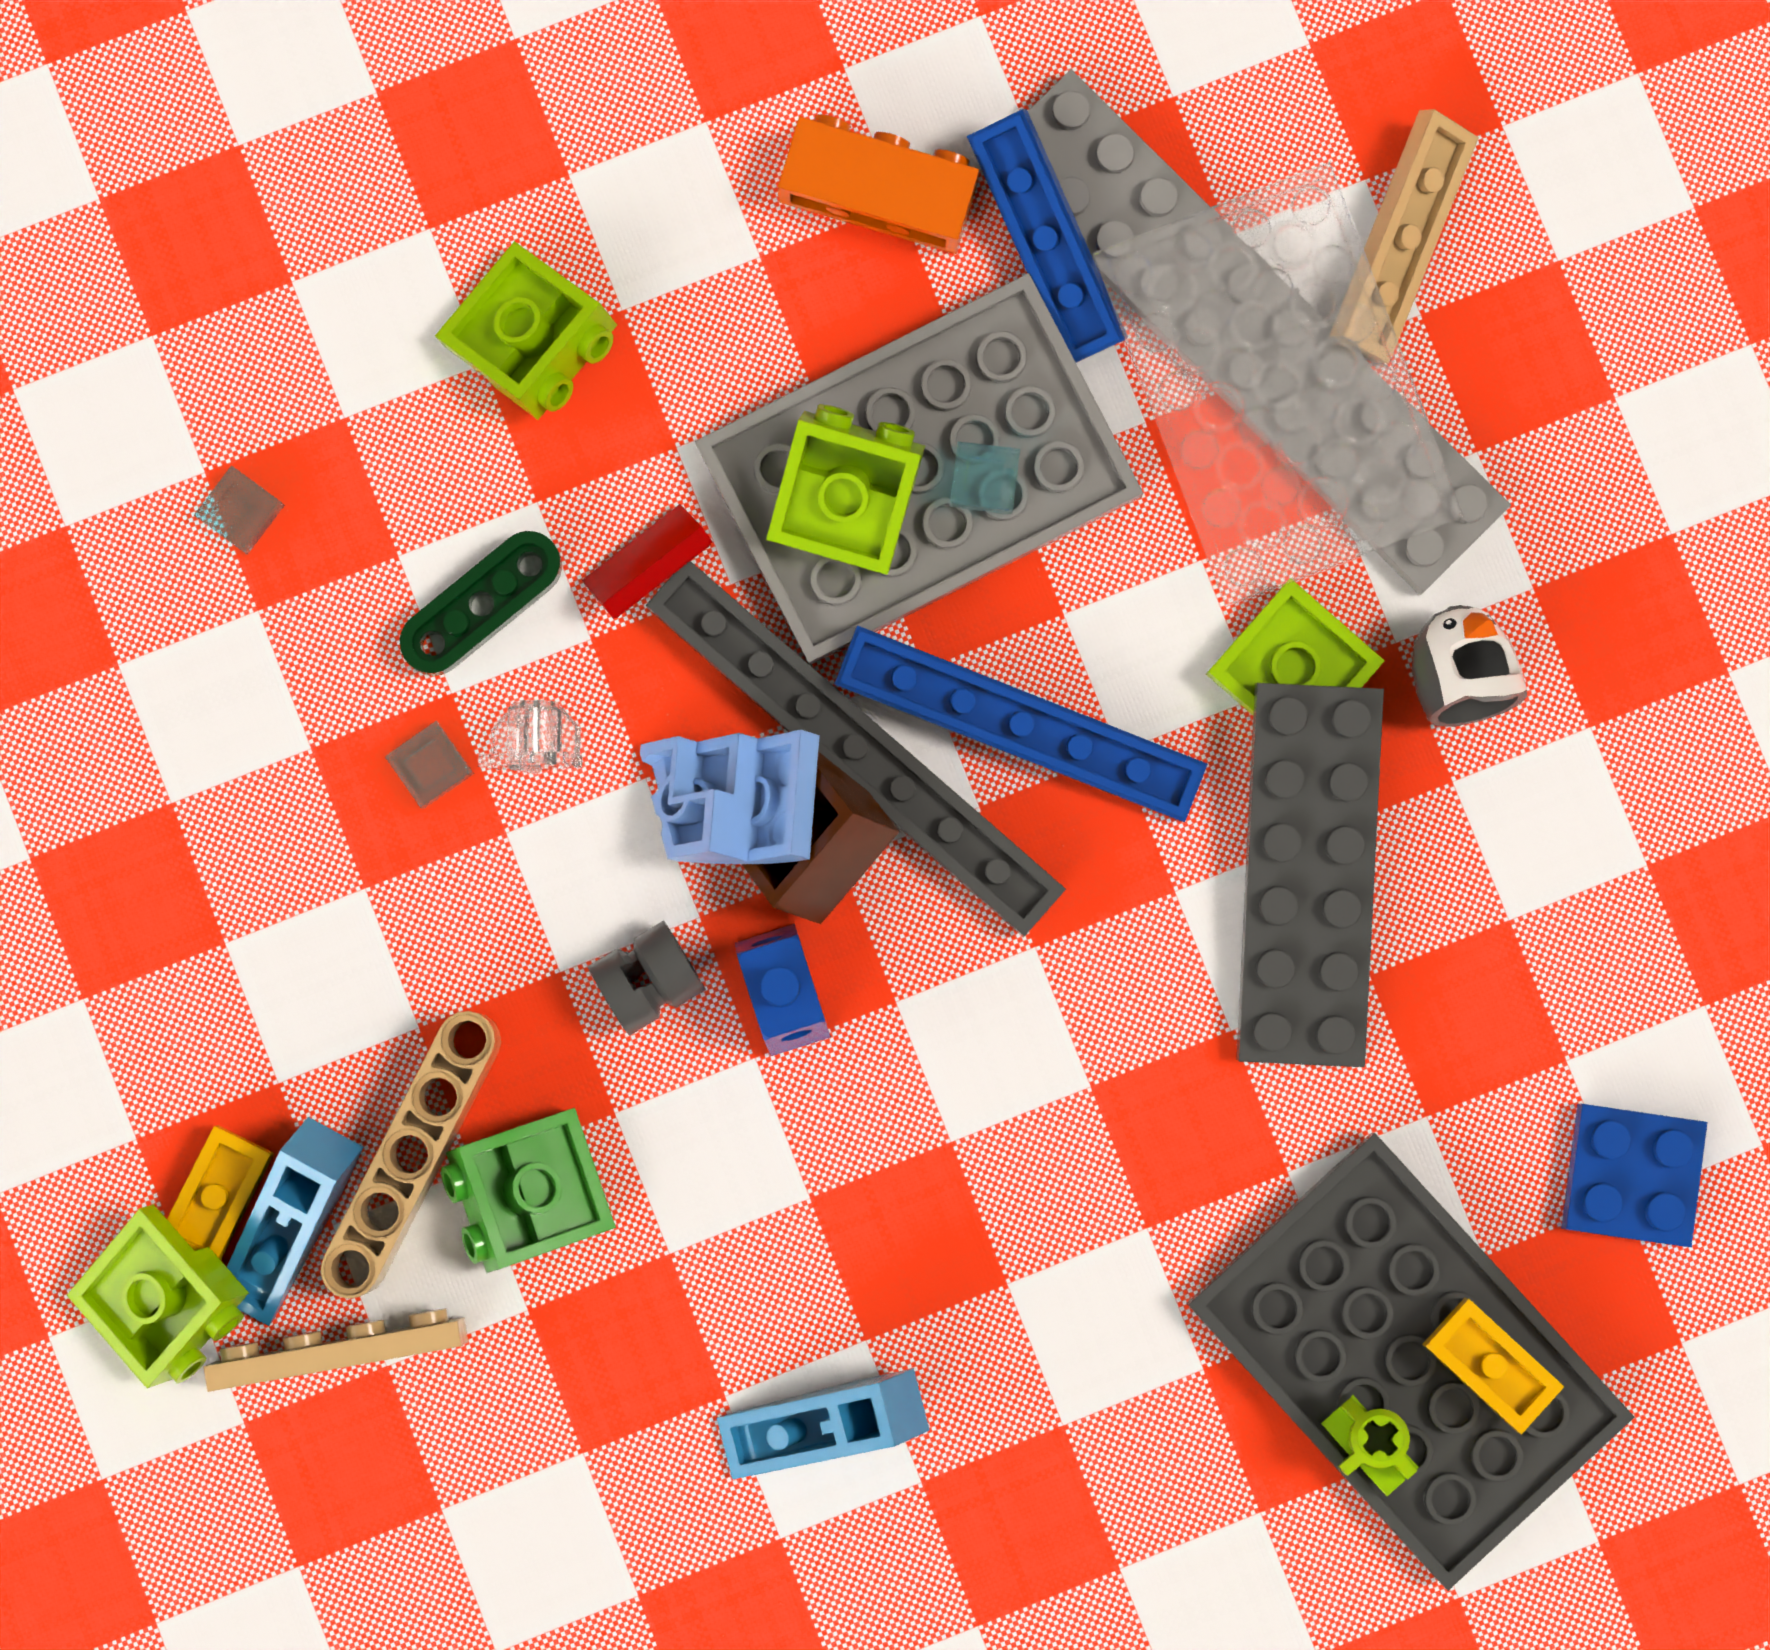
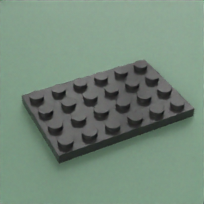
M1370 1133L1186 1303L1447 1591L1635 1418L1376 1133ZM1464 1297L1469 1298L1564 1386L1522 1435L1516 1432L1422 1345ZM1352 1395L1357 1398L1367 1411L1373 1409L1390 1410L1399 1415L1408 1427L1410 1444L1406 1454L1419 1468L1408 1480L1406 1479L1387 1497L1360 1467L1348 1476L1339 1469L1338 1465L1349 1454L1321 1425L1327 1417Z

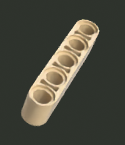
M471 1011L457 1012L448 1017L440 1027L323 1257L321 1264L322 1280L327 1289L336 1296L346 1299L363 1296L376 1289L386 1276L446 1157V1152L449 1151L499 1053L501 1045L500 1031L495 1022L488 1016ZM467 1022L477 1023L482 1027L486 1036L484 1049L474 1058H464L457 1052L454 1046L456 1031ZM441 1078L453 1084L457 1094L455 1106L445 1115H438L432 1112L425 1100L428 1086L433 1081ZM409 1135L418 1137L427 1147V1161L417 1172L405 1170L397 1160V1147L402 1139ZM378 1193L390 1195L398 1205L399 1214L397 1221L388 1229L377 1227L368 1217L367 1208L369 1201ZM349 1250L360 1252L369 1263L368 1278L359 1286L348 1284L339 1273L340 1258Z

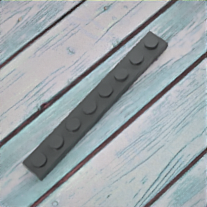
M691 561L675 572L646 604L648 610L788 732L801 729L820 735L818 751L869 791L895 826L1023 938L1066 890V888Z

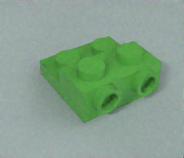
M575 1108L446 1152L449 1165L441 1168L442 1182L449 1199L453 1203L460 1201L463 1203L470 1223L469 1226L462 1228L463 1244L468 1257L474 1264L483 1262L486 1273L511 1266L616 1228Z

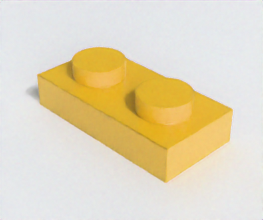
M219 1125L213 1127L167 1220L194 1251L209 1246L221 1260L275 1153Z
M1466 1297L1422 1344L1521 1435L1564 1388L1554 1376Z

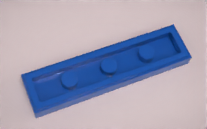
M1027 109L1019 110L968 135V141L1024 267L1037 287L1075 362L1077 363L1127 340L1128 337Z

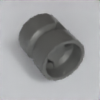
M664 920L635 937L633 950L629 953L617 948L587 966L602 995L629 1036L659 1019L660 1007L662 1005L668 1004L677 1008L706 990ZM646 972L652 983L636 989L633 982L642 973Z

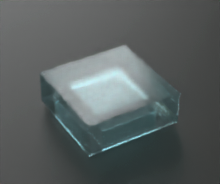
M958 441L950 507L1012 514L1020 449Z
M231 465L194 516L248 555L285 505Z
M435 721L385 756L422 809L475 774L438 721Z

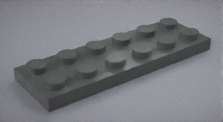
M1255 683L1236 1060L1239 1062L1365 1067L1384 689Z

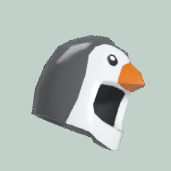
M1450 606L1446 610L1434 614L1414 640L1412 675L1416 692L1428 720L1435 726L1457 727L1480 722L1508 712L1528 697L1526 683L1514 647L1503 630L1487 612L1471 606Z

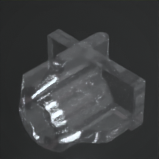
M547 700L514 701L508 707V711L491 729V754H479L478 767L513 770L530 774H538L541 770L582 768V755H580L581 727L558 702Z

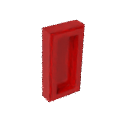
M679 504L582 581L603 608L615 619L708 548L713 541L703 527Z

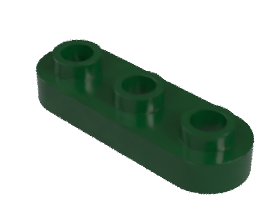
M523 531L512 535L407 621L400 635V649L407 663L416 671L429 676L446 674L462 663L556 585L562 571V560L555 544L541 533ZM535 555L541 558L542 568L538 574L525 576L520 572V563L525 557ZM479 595H489L494 601L492 611L485 616H478L472 612V602ZM432 634H439L445 639L443 651L435 656L425 654L423 649L425 639Z

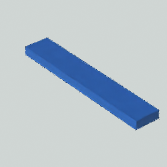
M860 626L855 628L834 682L836 686L1181 822L1186 821L1208 765L1172 749Z

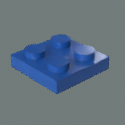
M1577 1104L1561 1229L1692 1248L1708 1122Z

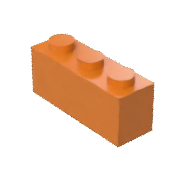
M818 114L815 115L814 120L799 116L778 184L779 203L957 255L979 176V169L969 166L970 160L968 158L942 149L935 150L933 155L909 149V141L891 133L876 132L874 138L851 132V126L847 122L829 115Z

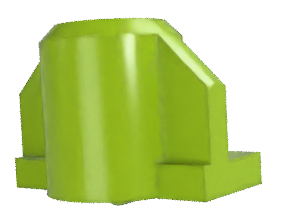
M1352 1395L1321 1423L1349 1454L1338 1465L1339 1469L1348 1476L1360 1467L1386 1497L1406 1479L1408 1480L1419 1468L1406 1454L1410 1444L1408 1427L1399 1415L1390 1410L1373 1409L1367 1411L1357 1398Z

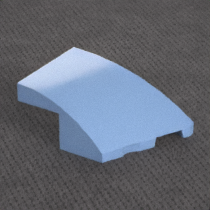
M800 729L763 738L735 733L699 742L676 736L641 744V759L652 766L658 791L651 798L655 813L662 822L661 836L667 859L678 862L710 864H773L810 860L820 735Z

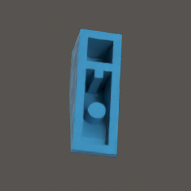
M310 1117L303 1122L280 1149L227 1265L231 1273L249 1292L237 1308L268 1326L275 1319L332 1214L364 1148Z
M914 1368L861 1379L717 1417L732 1480L895 1447L930 1431Z

